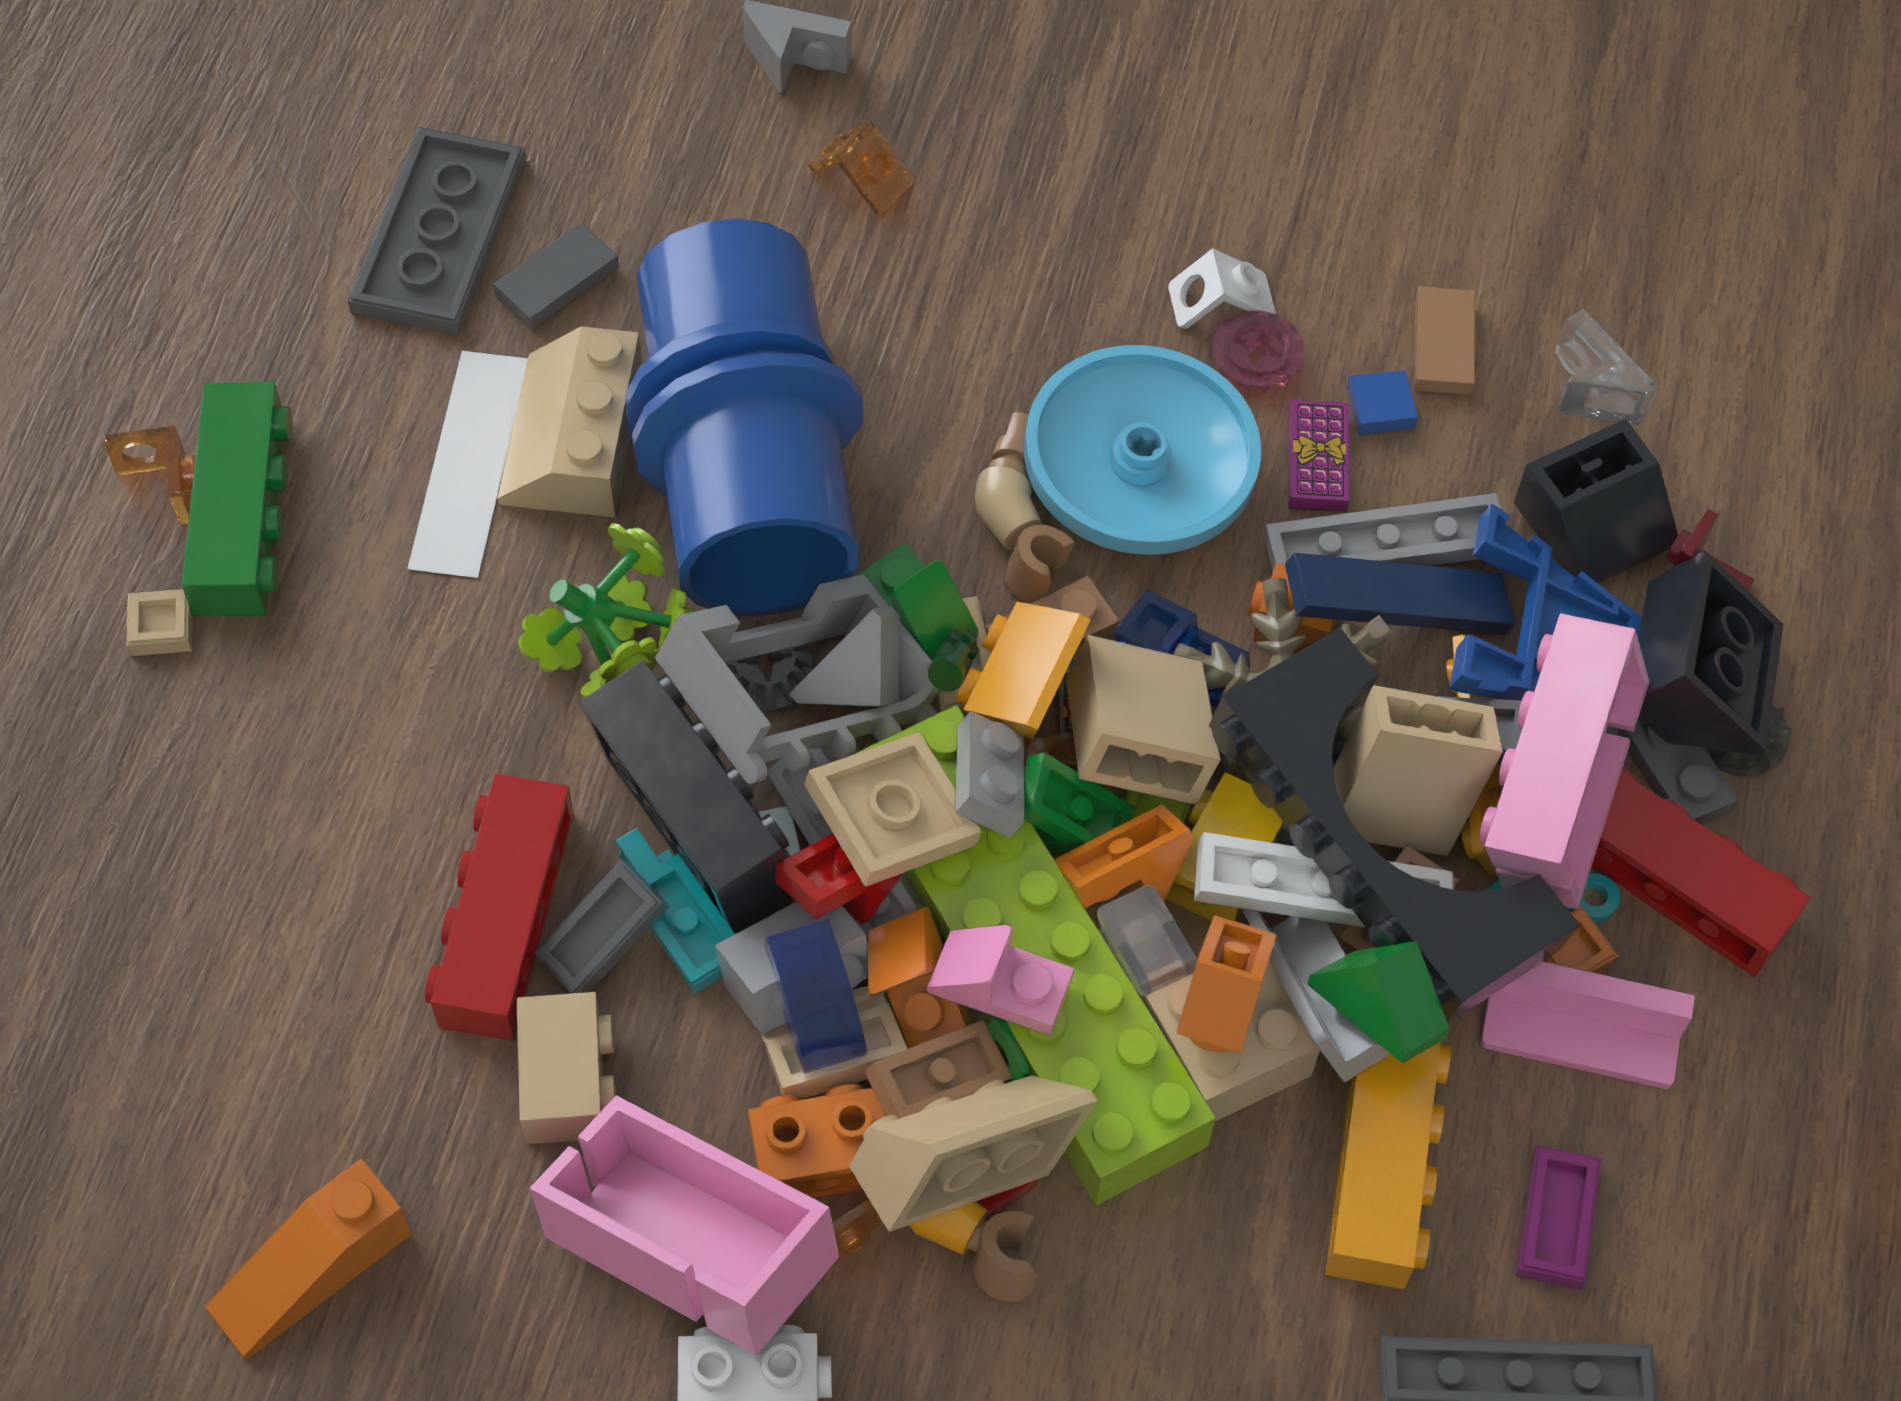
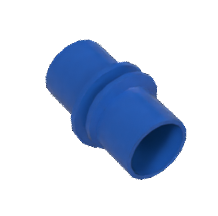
M737 218L702 222L666 237L647 252L636 273L648 360L639 367L625 394L629 435L633 439L639 474L661 495L668 498L680 590L685 592L686 596L698 606L710 609L727 605L734 615L755 617L791 612L806 607L819 584L852 577L859 567L858 542L842 449L848 445L863 425L861 387L843 367L835 365L833 354L821 335L808 254L796 237L766 222Z

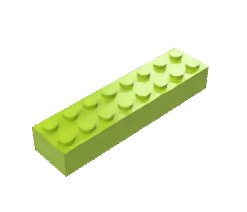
M955 705L857 753L920 732L956 790L957 726L965 717L959 707ZM1024 820L1021 827L1011 838H1008L977 823L982 832L976 846L909 870L905 874L925 907H929L933 920L944 937L941 939L943 946L952 930L1007 925L1013 927L1012 947L1074 968L1072 984L1051 1036L1007 1021L1031 1069L1030 1075L1089 1089L1098 1100L1064 1152L1093 1203L1097 1206L1209 1147L1216 1117L1033 825ZM979 1011L987 1025L992 1019L997 1018L996 1016ZM998 1042L999 1046L1001 1047L1002 1051L1004 1052L1005 1056L1007 1057V1055H1006V1053H1005L1003 1047H1002V1046L1000 1045V1043Z

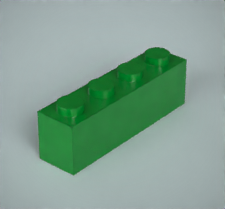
M275 382L204 383L181 584L193 616H266L268 592H276L278 589V562L276 556H272L273 541H281L283 536L282 508L280 505H276L278 490L287 489V459L285 455H281L282 441H290L292 438L293 423L290 406H282Z

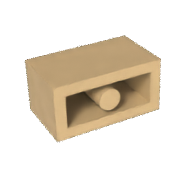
M596 992L517 998L520 1123L526 1144L578 1141V1136L616 1096L614 1075L603 1076L602 1054L614 1053L612 1015H600Z

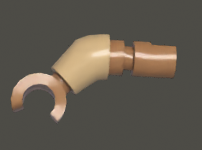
M1015 412L1012 414L1007 433L1000 436L996 442L991 463L978 477L974 502L976 513L982 522L1006 549L1013 550L1005 570V581L1009 590L1019 600L1031 604L1047 595L1052 583L1049 566L1053 570L1064 567L1075 542L1061 530L1042 524L1031 499L1032 486L1024 459V439L1029 414Z

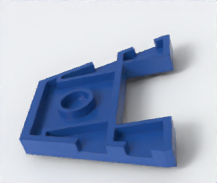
M1491 504L1479 519L1473 556L1528 582L1517 656L1468 634L1456 648L1449 688L1456 692L1522 701L1527 691L1535 692L1541 673L1537 670L1539 647L1545 634H1554L1560 614L1634 628L1637 637L1642 617L1583 571L1575 578L1551 559L1552 548L1536 535L1528 542L1505 524L1510 515L1501 508Z

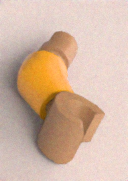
M975 1201L908 1225L916 1235L961 1255H964L968 1249L974 1251L975 1255L972 1261L973 1276L978 1286L990 1297L1003 1302H1019L1033 1291L1039 1274L1030 1261L1009 1258L1001 1252L1000 1248L1013 1247L1020 1250L1028 1236L1035 1216L1021 1211H1006L994 1215L987 1221L988 1210Z

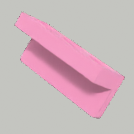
M1542 962L1488 997L1480 1044L1485 1049L1657 1088L1669 1089L1675 1080L1680 1038L1692 1019L1695 995Z

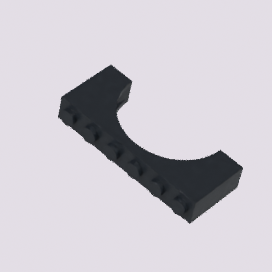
M1338 628L1222 696L1209 727L1220 751L1228 758L1235 759L1250 778L1252 789L1259 801L1266 807L1273 808L1288 827L1290 837L1297 850L1303 856L1312 858L1329 879V886L1336 900L1343 907L1352 909L1369 931V938L1373 947L1377 948L1413 941L1418 942L1445 1018L1449 1024L1560 951L1580 924L1540 874L1511 887L1497 890L1461 891L1444 888L1417 879L1398 869L1378 854L1359 834L1345 812L1337 793L1332 766L1333 742L1338 725L1350 713L1363 705L1379 675L1343 630Z

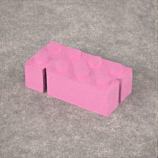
M1560 614L1554 634H1545L1541 641L1537 656V670L1541 672L1535 692L1527 691L1522 699L1518 715V726L1522 728V732L1516 749L1508 748L1503 757L1499 783L1504 787L1497 808L1490 806L1484 815L1480 831V842L1486 848L1491 867L1496 868L1495 872L1502 888L1511 887L1540 874L1566 907L1578 909L1630 745L1629 738L1608 734L1606 730L1610 726L1634 732L1650 681L1634 628Z
M617 1095L578 1136L592 1186L595 1187L593 1192L591 1193L580 1152L570 1146L530 1187L545 1238L695 1322L704 1314L709 1330L756 1356L839 1258L830 1208Z

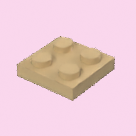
M920 732L808 771L804 786L865 887L976 846L982 832L976 822L955 813L956 790Z

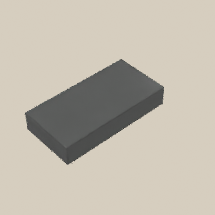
M579 223L493 284L495 296L533 330L619 268L618 256L586 226Z
M620 860L534 954L572 994L591 992L670 905L629 863Z

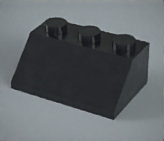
M1706 550L1648 582L1638 641L1650 682L1638 721L1648 725L1666 743L1758 755L1766 751L1784 624Z

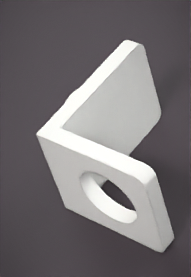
M1213 248L1170 281L1168 286L1177 325L1183 329H1188L1223 301L1266 320L1276 315L1266 274L1248 262H1242ZM1202 277L1205 283L1203 296L1196 305L1188 307L1186 302L1187 291L1194 280Z

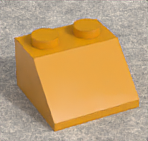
M1016 602L1009 618L997 614L981 646L992 653L982 672L972 667L970 668L955 701L965 705L962 712L964 717L970 711H973L991 721L1006 724L1014 732L1024 736L1025 755L1091 619L1079 613Z

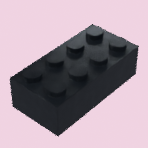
M643 660L579 701L605 758L675 855H680L735 934L769 917L794 900L776 883V864L790 857L786 850L790 846L786 836L770 814L761 818L751 802L755 797L747 782L734 766L726 770L717 755L720 749L715 739L701 720L692 723L683 709L686 706L684 698L667 674L657 679Z

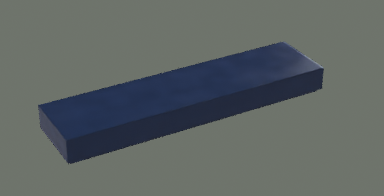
M1295 552L1285 563L1296 616L1369 623L1379 615L1386 624L1501 635H1505L1515 625L1502 573Z

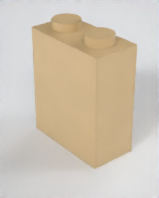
M1087 635L1066 679L1079 779L1197 805L1220 762L1219 749L1209 727L1212 712L1203 663L1193 659Z
M1373 685L1333 768L1334 781L1342 806L1350 821L1366 842L1405 848L1408 845L1416 851L1448 856L1503 752L1494 707Z

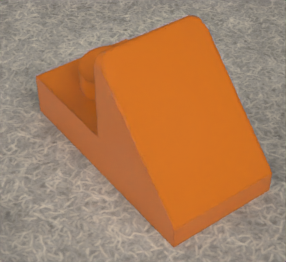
M1161 804L1054 859V861L1085 908L1096 902L1113 898L1121 889L1126 887L1129 894L1152 917H1155L1163 906L1190 849L1193 837L1190 829Z
M923 907L868 930L869 992L871 996L887 992L908 1049L973 1024L967 1006L927 993V986L944 948L929 907Z

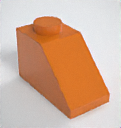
M1214 915L1195 966L1176 1034L1189 1037L1192 1043L1207 1051L1225 1052L1231 1050L1241 1053L1277 934Z

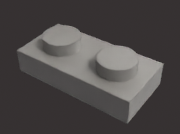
M970 711L957 726L955 813L1011 838L1024 823V736L1014 732L1006 724L991 721Z

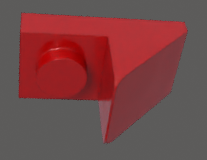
M833 833L776 864V883L813 918L817 920L843 906L862 924L872 918L903 874L901 873L865 887Z

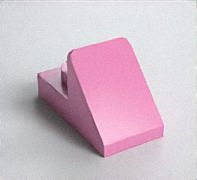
M1007 925L950 931L927 986V993L1051 1036L1072 984L1074 968L1012 947L1013 927Z

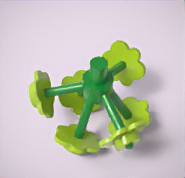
M611 524L608 528V533L614 540L612 545L624 557L595 588L590 584L576 587L564 579L559 580L552 586L549 597L551 601L565 609L564 614L556 608H547L539 616L529 614L522 621V627L525 632L519 638V649L527 658L538 660L540 668L548 673L556 671L559 667L565 670H572L580 664L582 654L577 645L581 641V633L576 626L584 630L601 667L591 673V681L582 687L581 695L583 699L643 660L652 671L653 667L658 663L655 657L677 617L693 612L691 607L685 606L686 593L674 588L669 594L664 613L654 612L653 606L649 601L645 600L648 593L646 584L639 580L630 582V579L625 575L631 567L643 575L651 573L659 578L665 573V569L662 566L664 558L660 554L661 548L649 533L640 528L634 527L633 529L629 528L626 530L619 524ZM649 624L660 626L661 635L658 649L656 648L657 643L652 637L645 638L639 643L632 640L636 635V628H645ZM607 647H608V648L610 649V651L613 653V654H612V658H611V655H610V653H609Z

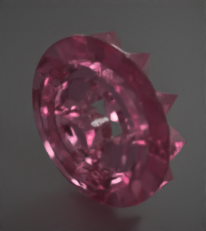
M1247 311L1230 317L1218 328L1213 340L1212 360L1217 362L1220 373L1224 378L1230 377L1237 381L1240 390L1249 385L1260 387L1265 394L1273 385L1280 384L1286 387L1291 377L1296 372H1300L1304 358V343L1298 330L1281 316L1265 311ZM1262 340H1266V356H1262L1259 362L1250 363V359H1248L1249 352H1253L1256 346H1260Z

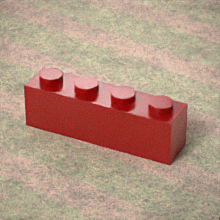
M1622 768L1591 867L1609 877L1616 884L1755 978L1794 926L1811 897L1799 890L1795 882L1787 875L1769 870L1745 854L1741 846L1733 839L1715 834L1691 818L1689 812L1682 805L1673 800L1661 798L1640 784L1628 769Z
M495 773L489 796H479L473 819L474 832H478L473 851L465 850L463 852L458 869L457 884L459 888H463L457 908L449 907L447 909L442 925L441 942L443 945H447L441 966L432 965L426 981L425 1002L431 1004L439 1028L510 1041L515 1040L518 1029L517 998L526 997L537 957L534 952L539 948L574 817L569 786Z

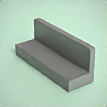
M1242 910L1250 926L1277 934L1269 960L1313 1041L1344 1082L1390 1055L1388 1051L1307 985L1310 974L1347 955L1329 922L1291 916L1271 928L1259 911Z

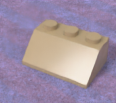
M581 326L529 354L497 498L499 505L606 517L616 516L631 439L628 428L625 394L637 370L643 364L639 332Z
M1033 1075L1006 1084L1003 1080H995L981 1087L973 1095L954 1101L950 1097H943L927 1105L921 1112L900 1119L897 1115H888L877 1120L865 1130L863 1134L864 1141L849 1167L887 1230L891 1232L1049 1176L1098 1100L1089 1089Z

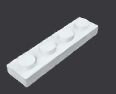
M1203 832L1197 843L1194 901L1365 927L1352 909L1343 907L1336 900L1330 889L1329 879L1314 860L1303 856L1295 846ZM1390 862L1398 869L1417 879L1452 889L1453 871Z

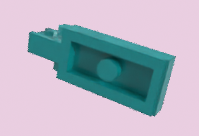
M637 828L617 839L615 843L620 849V852H618L619 858L629 863L670 905L649 930L694 994H697L722 978L715 945L735 935V933L679 854L674 856L667 849L656 856Z

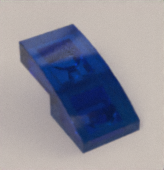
M1148 590L1144 591L1113 631L1114 639L1117 642L1171 655L1174 654L1177 646L1182 643L1211 656L1212 643L1217 641L1226 649L1235 665L1242 653L1246 658L1248 668L1251 666L1250 652L1198 628L1196 613ZM1225 687L1208 690L1210 705L1216 709Z
M829 919L766 937L764 947L785 1003L783 1015L804 1074L866 1055L868 1050L858 1010Z

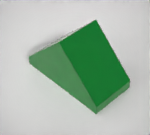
M1417 941L1354 951L1309 975L1307 985L1401 1063L1408 1061L1447 1038L1450 1028Z

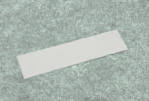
M469 351L461 352L407 570L478 578L508 453L528 358Z

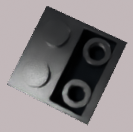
M1626 419L1526 464L1514 504L1536 535L1552 548L1551 555L1558 565L1575 578L1583 571L1594 581L1600 583L1669 550L1678 537L1660 464Z

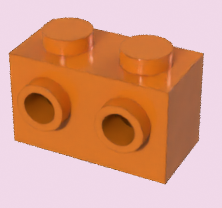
M858 1084L841 1085L826 1092L825 1096L799 1100L798 1097L791 1095L777 1096L764 1101L760 1107L748 1109L756 1168L811 1198L861 1190L862 1187L849 1165L864 1141L863 1134L865 1130L877 1120L885 1117L873 1088L864 1089L863 1086Z

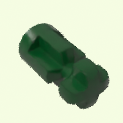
M952 629L948 632L944 643L939 648L928 668V678L934 687L941 691L950 692L955 691L961 686L973 664L972 661L975 660L980 651L979 647L974 643L977 635L972 630L967 629L965 633H961L956 629Z

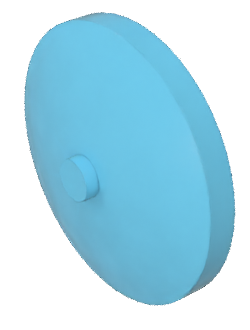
M1124 345L1100 349L1078 357L1058 370L1044 384L1037 394L1028 416L1024 439V459L1028 477L1035 493L1047 510L1069 530L1094 544L1115 551L1157 555L1180 552L1203 544L1222 533L1239 517L1248 504L1254 490L1261 462V440L1257 423L1247 402L1239 391L1219 372L1191 356L1170 349L1145 345Z

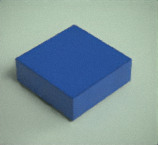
M1406 370L1349 376L1347 391L1358 435L1415 429L1418 415Z

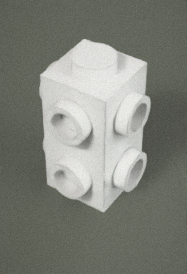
M782 1325L757 1356L709 1330L707 1327L695 1330L694 1336H678V1401H819V1398H832L831 1356H818L817 1333H804L801 1327Z

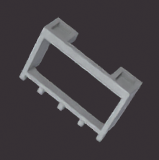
M864 574L819 584L799 618L739 632L735 631L740 622L727 605L679 615L655 657L656 661L737 771L750 784L763 781L766 778L767 766L765 762L780 758L790 771L796 772L809 766L810 755L808 750L827 746L835 757L843 759L855 754L856 737L872 733L880 742L901 732L900 725L911 722L915 725L938 714L931 705L939 692V689L934 687L928 678V668L932 661L901 621L899 702L767 737L765 735L771 727L770 722L725 664L840 635L847 636L872 609L889 607Z

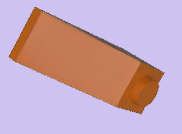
M361 1158L307 1198L205 1305L206 1310L244 1360H248L412 1235L401 1206Z

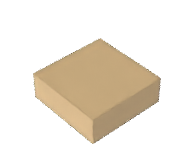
M183 589L128 593L126 646L131 656L192 651L193 614Z

